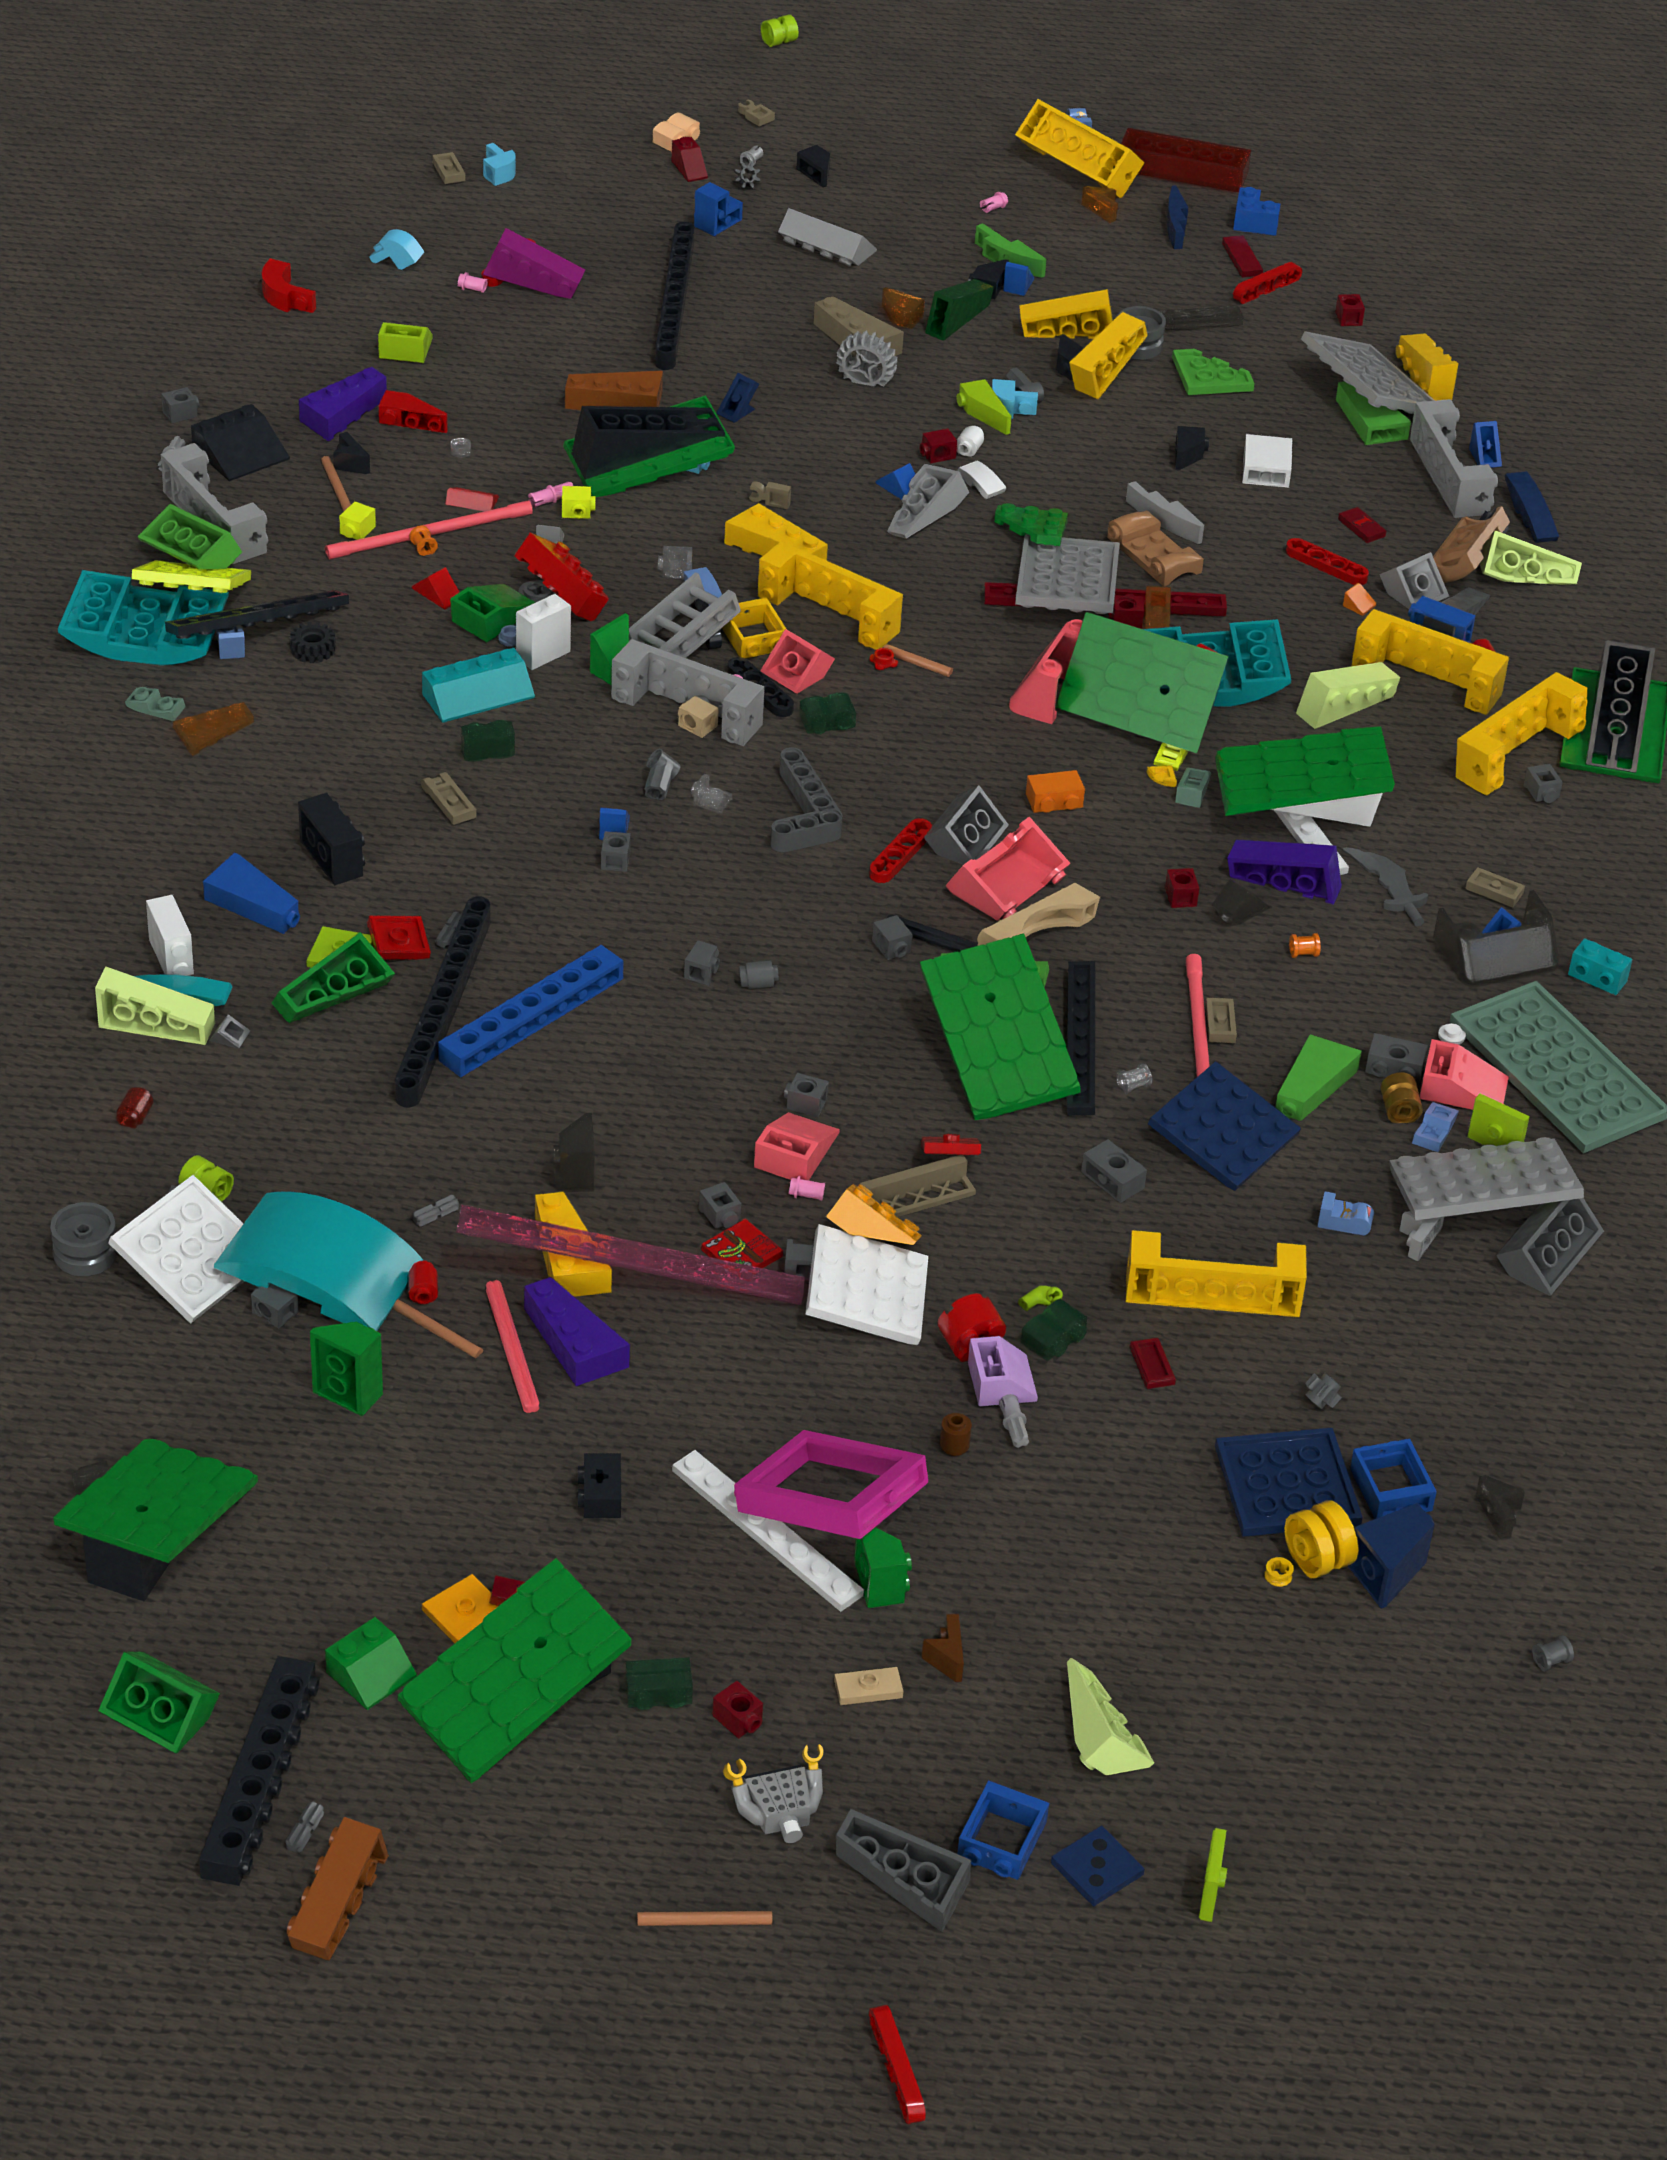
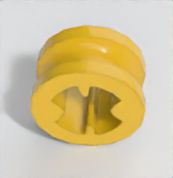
M1282 1557L1271 1558L1266 1564L1265 1579L1267 1582L1278 1587L1288 1585L1292 1580L1294 1571L1292 1563ZM1275 1569H1279L1280 1572H1281V1573H1284V1574H1283V1575H1279L1278 1571H1274V1570H1275Z

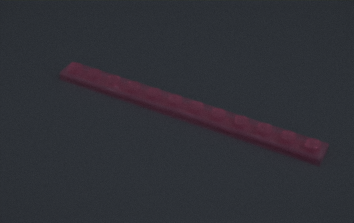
M465 1205L461 1206L456 1233L782 1302L801 1305L803 1299L805 1277Z

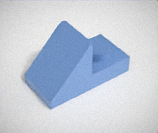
M234 626L233 630L216 629L220 659L245 657L244 631L241 626Z

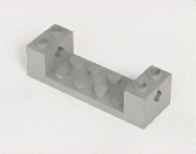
M1451 399L1416 402L1410 440L1453 517L1481 516L1485 511H1490L1494 505V488L1498 484L1496 473L1492 471L1489 464L1463 467V464L1456 457L1455 450L1452 449L1453 441L1456 440V422L1460 418L1458 408L1455 407Z
M193 443L161 454L163 492L178 508L231 533L242 550V553L232 564L267 553L268 536L266 534L267 516L265 512L260 510L253 502L228 511L225 506L223 507L217 501L213 494L211 495L208 492L210 478L207 473V464L209 459L204 450H201Z
M633 639L612 659L611 698L620 703L634 706L647 691L668 697L678 703H686L696 696L718 707V716L722 718L721 738L744 746L763 725L764 686Z

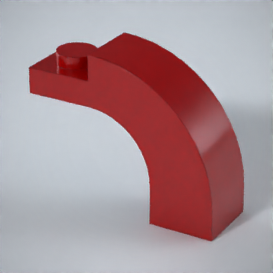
M270 258L262 269V290L266 301L273 307L285 312H289L294 308L313 313L316 310V291L289 284L291 282L290 263Z

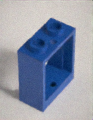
M1423 595L1416 603H1412L1408 611L1410 622L1423 626L1424 617L1428 616L1456 627L1454 638L1471 643L1475 615Z
M1410 1439L1363 1446L1353 1450L1350 1470L1374 1519L1416 1503L1425 1512L1433 1511L1437 1491ZM1402 1465L1412 1486L1379 1492L1369 1471Z
M988 1780L959 1837L957 1854L970 1859L972 1866L979 1865L994 1871L1001 1877H1011L1019 1880L1047 1823L1049 1803ZM989 1812L1031 1827L1018 1855L975 1840Z

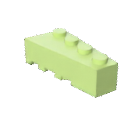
M1382 662L1310 673L1296 714L1314 729L1393 697L1396 693L1400 677Z
M106 966L95 987L99 1028L206 1045L215 1025L213 1004Z

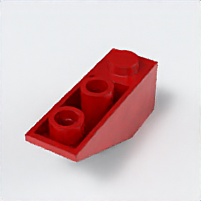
M385 391L379 403V423L433 432H448L446 412L409 393Z

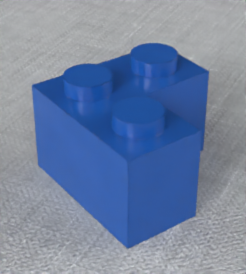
M711 182L695 190L694 227L715 236L742 220L743 202L729 196V191Z
M1240 187L1233 230L1276 236L1281 204L1273 201H1260L1261 190L1253 187Z

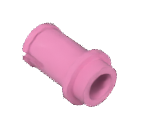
M996 192L994 196L981 200L980 208L988 205L982 209L986 213L999 207L1005 208L1008 204V197L1003 192Z
M466 272L459 276L458 287H461L462 290L467 288L484 293L487 288V279L469 276V273Z
M801 1176L791 1178L789 1194L794 1195V1198L797 1199V1196L822 1201L825 1183L800 1179Z

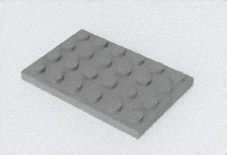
M1304 331L1301 340L1308 345L1307 349L1317 353L1322 362L1332 367L1331 370L1342 375L1344 377L1343 381L1356 388L1355 391L1365 396L1370 405L1377 408L1386 406L1394 411L1402 409L1407 413L1414 414L1416 402L1435 401L1371 344Z
M1025 534L1016 592V605H1021L1025 608L1039 606L1049 610H1057L1059 608L1070 609L1073 612L1094 611L1097 614L1113 613L1119 542L1062 538L1060 546L1036 544L1030 541V535Z
M1543 1137L1530 1142L1513 1141L1508 1145L1500 1146L1484 1145L1481 1148L1470 1150L1459 1148L1453 1152H1430L1425 1156H1401L1398 1159L1389 1160L1391 1173L1415 1220L1584 1198V1188L1555 1138Z

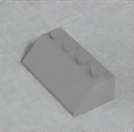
M788 208L778 231L784 237L783 241L795 246L797 242L802 244V248L807 251L814 252V250H818L823 257L832 260L834 256L839 258L840 263L851 266V264L859 266L877 251L862 235Z

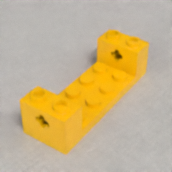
M1037 99L1015 134L1029 148L1042 155H1050L1095 180L1102 188L1119 198L1124 196L1144 164L1131 149Z
M783 541L779 542L759 559V598L767 597L769 602L778 606L795 592L802 597L818 602L822 606L836 610L842 615L854 618L859 621L858 642L875 650L885 646L900 633L903 594Z
M1373 609L1357 628L1351 666L1383 663L1386 659L1395 664L1414 669L1417 672L1436 677L1439 680L1467 688L1464 707L1487 715L1502 695L1509 657Z
M1555 672L1457 739L1456 778L1486 796L1500 788L1504 782L1505 754L1526 742L1545 727L1567 739H1570L1585 728L1588 688Z
M1132 1230L1126 1273V1302L1300 1317L1307 1278L1306 1245L1277 1243L1273 1267L1160 1257L1161 1233Z

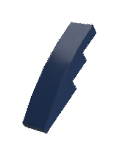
M1176 185L1172 186L1169 195L1167 230L1173 248L1182 249L1188 206Z
M1527 471L1506 473L1504 477L1517 514H1521L1525 527L1530 528L1534 542L1557 541L1559 534L1545 499Z

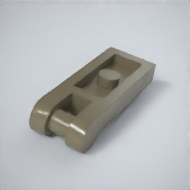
M446 772L438 774L436 778L431 779L427 777L421 779L422 789L431 796L453 825L476 818V808Z

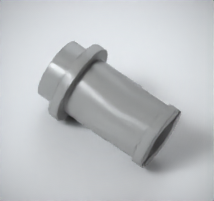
M753 146L749 151L743 152L740 156V163H744L746 166L753 163L754 166L756 161L763 157L762 148Z

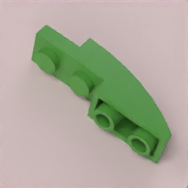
M983 223L976 226L975 244L983 248L982 255L993 262L1006 259L1010 263L1028 266L1033 276L1041 278L1045 276L1046 258L1019 240L1010 242Z

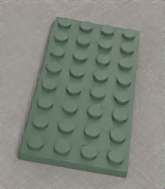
M1537 981L1454 1012L1450 1016L1449 1022L1459 1025L1466 1033L1465 1038L1499 1071L1509 1076L1508 1080L1583 1154L1667 1119V1105Z

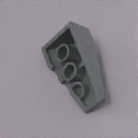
M1468 587L1441 601V603L1476 615L1490 598V595ZM1428 616L1424 617L1423 627L1454 637L1456 627Z

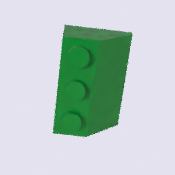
M358 1322L315 1327L310 1331L313 1393L363 1416L383 1395L381 1333Z
M123 1652L98 1711L170 1751L178 1753L209 1720L220 1693L144 1652Z

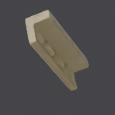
M964 1155L950 1157L860 1183L873 1193L871 1198L879 1204L884 1201L896 1210L894 1215L897 1217L976 1195V1189L966 1176L968 1161ZM961 1182L965 1187L964 1190L960 1191L948 1188L950 1184ZM929 1190L940 1193L939 1197L936 1198L922 1195L925 1191ZM904 1197L915 1200L913 1204L907 1206L897 1203L899 1199Z

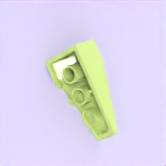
M1494 531L1491 534L1492 536L1483 545L1482 555L1484 558L1480 562L1482 573L1504 582L1577 584L1582 565L1581 562L1498 531Z
M1070 1658L1067 1661L1074 1738L1081 1753L1079 1756L1081 1762L1090 1770L1096 1768L1106 1776L1151 1767L1154 1761L1145 1744L1138 1735L1134 1734L1132 1736L1124 1726L1128 1722L1127 1719L1109 1703L1112 1698L1094 1673L1073 1658Z

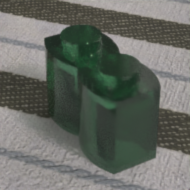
M833 693L825 697L811 696L800 700L799 715L807 734H822L830 730H847L856 726V711L847 693Z
M496 720L488 724L473 722L462 726L461 750L464 760L476 762L488 758L504 759L514 756L515 732L512 722Z
M1058 1299L1051 1303L1042 1314L1036 1315L1022 1328L1021 1343L1046 1361H1049L1054 1356L1060 1357L1074 1341L1079 1342L1085 1337L1087 1333V1316L1064 1300Z

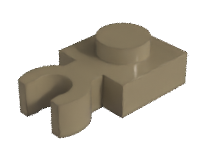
M746 100V105L738 103V112L745 115L747 120L757 126H762L775 120V112L761 104L755 106L751 100Z
M752 482L750 490H755L758 493L752 492L749 500L753 502L765 500V505L784 509L789 508L791 486L768 482L767 486L764 487L760 482Z

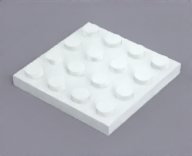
M194 1175L110 1237L108 1242L190 1324L244 1282V1280L214 1268V1263L242 1227L243 1223Z
M819 1224L815 1231L805 1314L903 1343L918 1345L922 1332L928 1256L862 1236L851 1235L845 1231Z

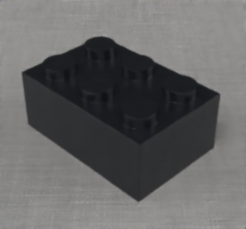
M328 793L298 801L300 842L334 886L362 877L363 866H365V858L362 854V846L365 845L364 837L360 831L354 828L349 816L343 814L338 802L333 801Z

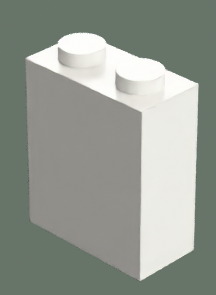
M1246 434L1242 483L1289 488L1292 465V438Z
M553 594L516 612V651L529 669L534 670L570 652L571 605L558 595Z
M173 895L146 900L149 941L164 974L184 976L194 974L191 933Z

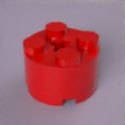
M978 1293L956 1300L951 1304L953 1309L948 1314L944 1311L938 1319V1327L960 1362L968 1361L971 1338L995 1336L1003 1338L1006 1333V1325L988 1296L983 1298Z

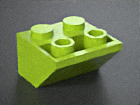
M383 322L378 334L379 358L424 363L433 334L428 327Z

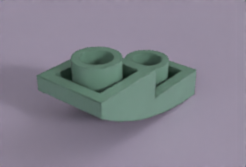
M146 687L136 688L125 701L127 707L137 712L175 721L186 707L183 698L161 697L159 689Z

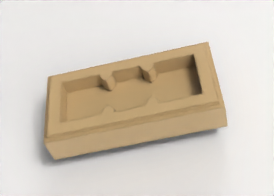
M897 1667L835 1674L834 1677L840 1705L903 1698V1688Z

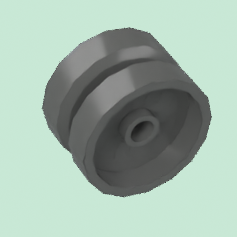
M1132 306L1121 310L1117 316L1124 312L1144 321L1148 336L1131 358L1144 360L1158 356L1163 350V334L1165 333L1166 325L1164 315L1156 309L1146 306Z
M80 1202L70 1204L60 1209L54 1215L50 1225L53 1242L52 1251L55 1264L62 1271L74 1276H90L107 1270L116 1261L118 1252L108 1243L110 1237L116 1233V1223L113 1214L106 1207L96 1203Z

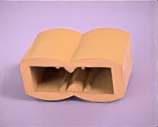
M675 113L667 121L660 122L653 129V143L672 152V140L680 139L681 137H692L696 140L699 137L700 122L682 113Z

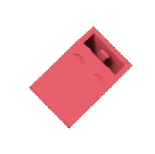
M1432 1039L1420 1099L1473 1110L1475 1098L1481 1093L1504 1104L1509 1076L1459 1044Z
M788 1112L768 1124L756 1141L754 1168L790 1180L801 1176L800 1179L809 1180L838 1136L840 1129Z

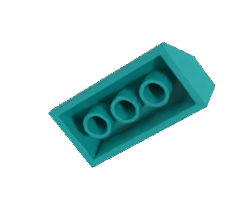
M515 648L504 649L499 652L481 655L473 659L459 661L422 672V694L442 723L535 698L525 661Z

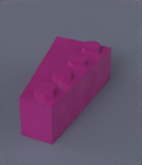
M505 228L483 275L554 296L571 299L585 269Z

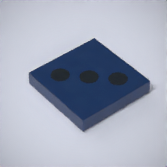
M1102 1825L1051 1857V1864L1093 1907L1143 1876L1145 1870Z

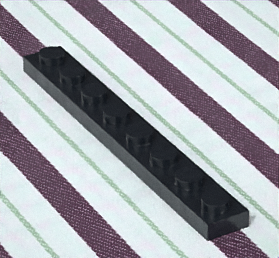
M332 590L166 621L165 630L176 635V638L186 639L190 638L191 634L194 633L206 635L213 633L215 629L233 630L236 625L254 626L257 621L275 622L278 617L296 618L299 613L317 614L321 609L338 610L340 606L349 604V594Z
M1095 961L1068 962V1054L1077 1074L1081 1093L1067 1096V1116L1095 1115Z

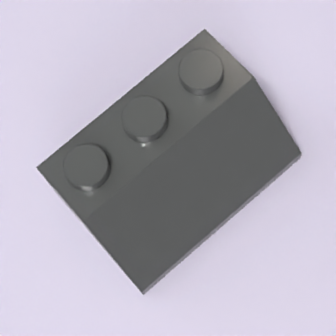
M977 785L957 795L924 838L938 856L964 865L969 860H977L987 853L1009 824L982 788Z

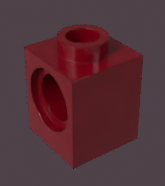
M1339 294L1335 312L1340 326H1362L1365 307L1360 294Z
M948 428L923 433L922 443L919 446L922 457L927 458L930 464L956 459L957 440Z
M1115 595L1113 613H1108V619L1142 629L1144 616L1143 597Z
M1193 868L1167 869L1165 890L1171 908L1197 907L1199 885Z
M735 1681L713 1697L712 1716L739 1739L747 1732L750 1734L754 1733L761 1726L763 1702L741 1683Z

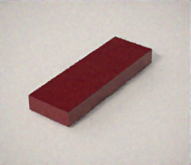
M1243 235L1223 237L1222 244L1242 278L1254 277L1263 273V268Z

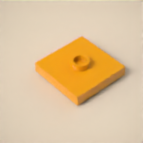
M471 1574L422 1603V1611L456 1643L482 1623L484 1617L497 1608L498 1605L489 1603L491 1592Z

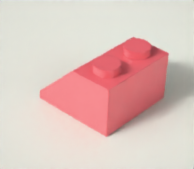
M785 629L760 671L798 694L824 678L835 658Z

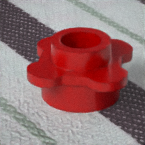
M888 648L877 649L869 658L871 662H874L877 670H884L885 668L898 665V661L894 659V652Z

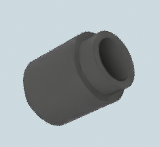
M771 960L747 962L745 966H739L741 988L774 987V981H779L777 965H772Z

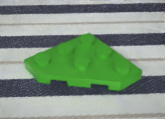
M1196 349L1173 350L1172 359L1187 395L1254 391L1255 383L1248 370L1240 368L1239 371L1229 367L1228 362L1216 357L1212 359L1202 356L1201 351Z

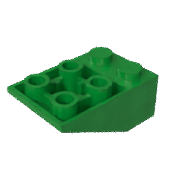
M505 584L467 587L450 598L452 622L483 641L489 642L499 635L503 627L516 623L517 611L536 602Z

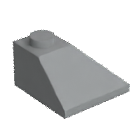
M1431 552L1379 574L1387 594L1408 609L1422 595L1436 601L1449 597Z

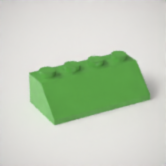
M169 504L138 536L139 540L197 569H226L242 553L230 532L172 504Z

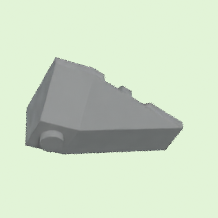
M924 464L911 479L908 495L903 496L902 508L896 511L888 528V533L907 539L954 510L969 493L960 471Z

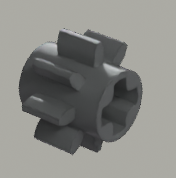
M741 163L740 167L742 170H734V173L738 174V178L734 182H740L742 189L746 185H749L752 189L754 188L753 181H760L757 177L760 169L755 170L753 163L749 166ZM745 172L747 174H751V177L749 179L743 178V174H745Z
M1326 1372L1321 1377L1314 1373L1305 1383L1309 1388L1305 1395L1321 1409L1326 1404L1333 1408L1342 1398L1337 1393L1342 1386Z

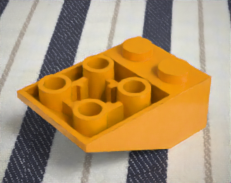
M852 1184L847 1188L826 1216L851 1235L914 1245L922 1236L917 1232L919 1228L908 1219L904 1221L894 1215L896 1210L884 1201L879 1204L871 1198L873 1193L861 1184L858 1187Z

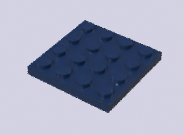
M1216 1061L1156 1112L1148 1125L1221 1183L1234 1191L1295 1138L1301 1130L1297 1124Z
M1333 1428L1216 1438L1215 1449L1242 1537L1285 1533V1521L1290 1514L1301 1510H1310L1313 1505L1326 1500H1333L1339 1504L1347 1513L1353 1526L1362 1524L1363 1517Z

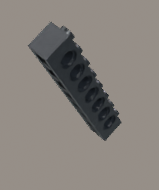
M277 1656L199 1858L201 1879L240 1886L243 1875L250 1874L253 1865L252 1851L254 1848H260L263 1838L262 1824L263 1822L268 1823L271 1819L273 1810L271 1800L273 1796L278 1797L281 1792L282 1777L280 1776L282 1771H288L292 1760V1752L290 1750L292 1745L297 1746L300 1741L301 1720L307 1721L311 1708L310 1696H316L318 1693L320 1677L316 1676L315 1663Z

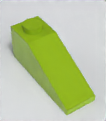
M984 379L960 383L959 393L957 394L959 407H963L967 414L1003 434H1010L1012 416L988 382Z

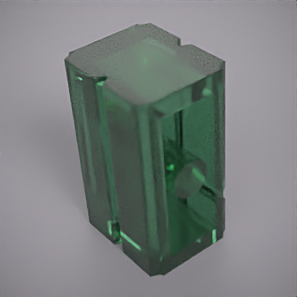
M690 1657L625 1661L628 1708L637 1707L641 1710H647L653 1706L669 1705L673 1708H679L685 1704H692L693 1682Z

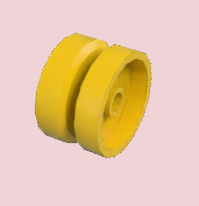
M1326 1500L1313 1505L1310 1510H1301L1287 1517L1284 1530L1289 1552L1309 1578L1321 1577L1330 1573L1333 1569H1341L1353 1564L1357 1560L1359 1550L1354 1526L1343 1508L1333 1500Z

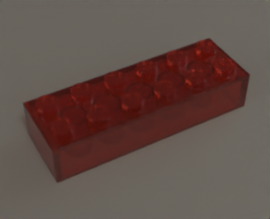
M1127 128L1121 145L1131 149L1144 162L1138 172L1139 175L1239 193L1240 187L1243 188L1249 172L1250 149Z

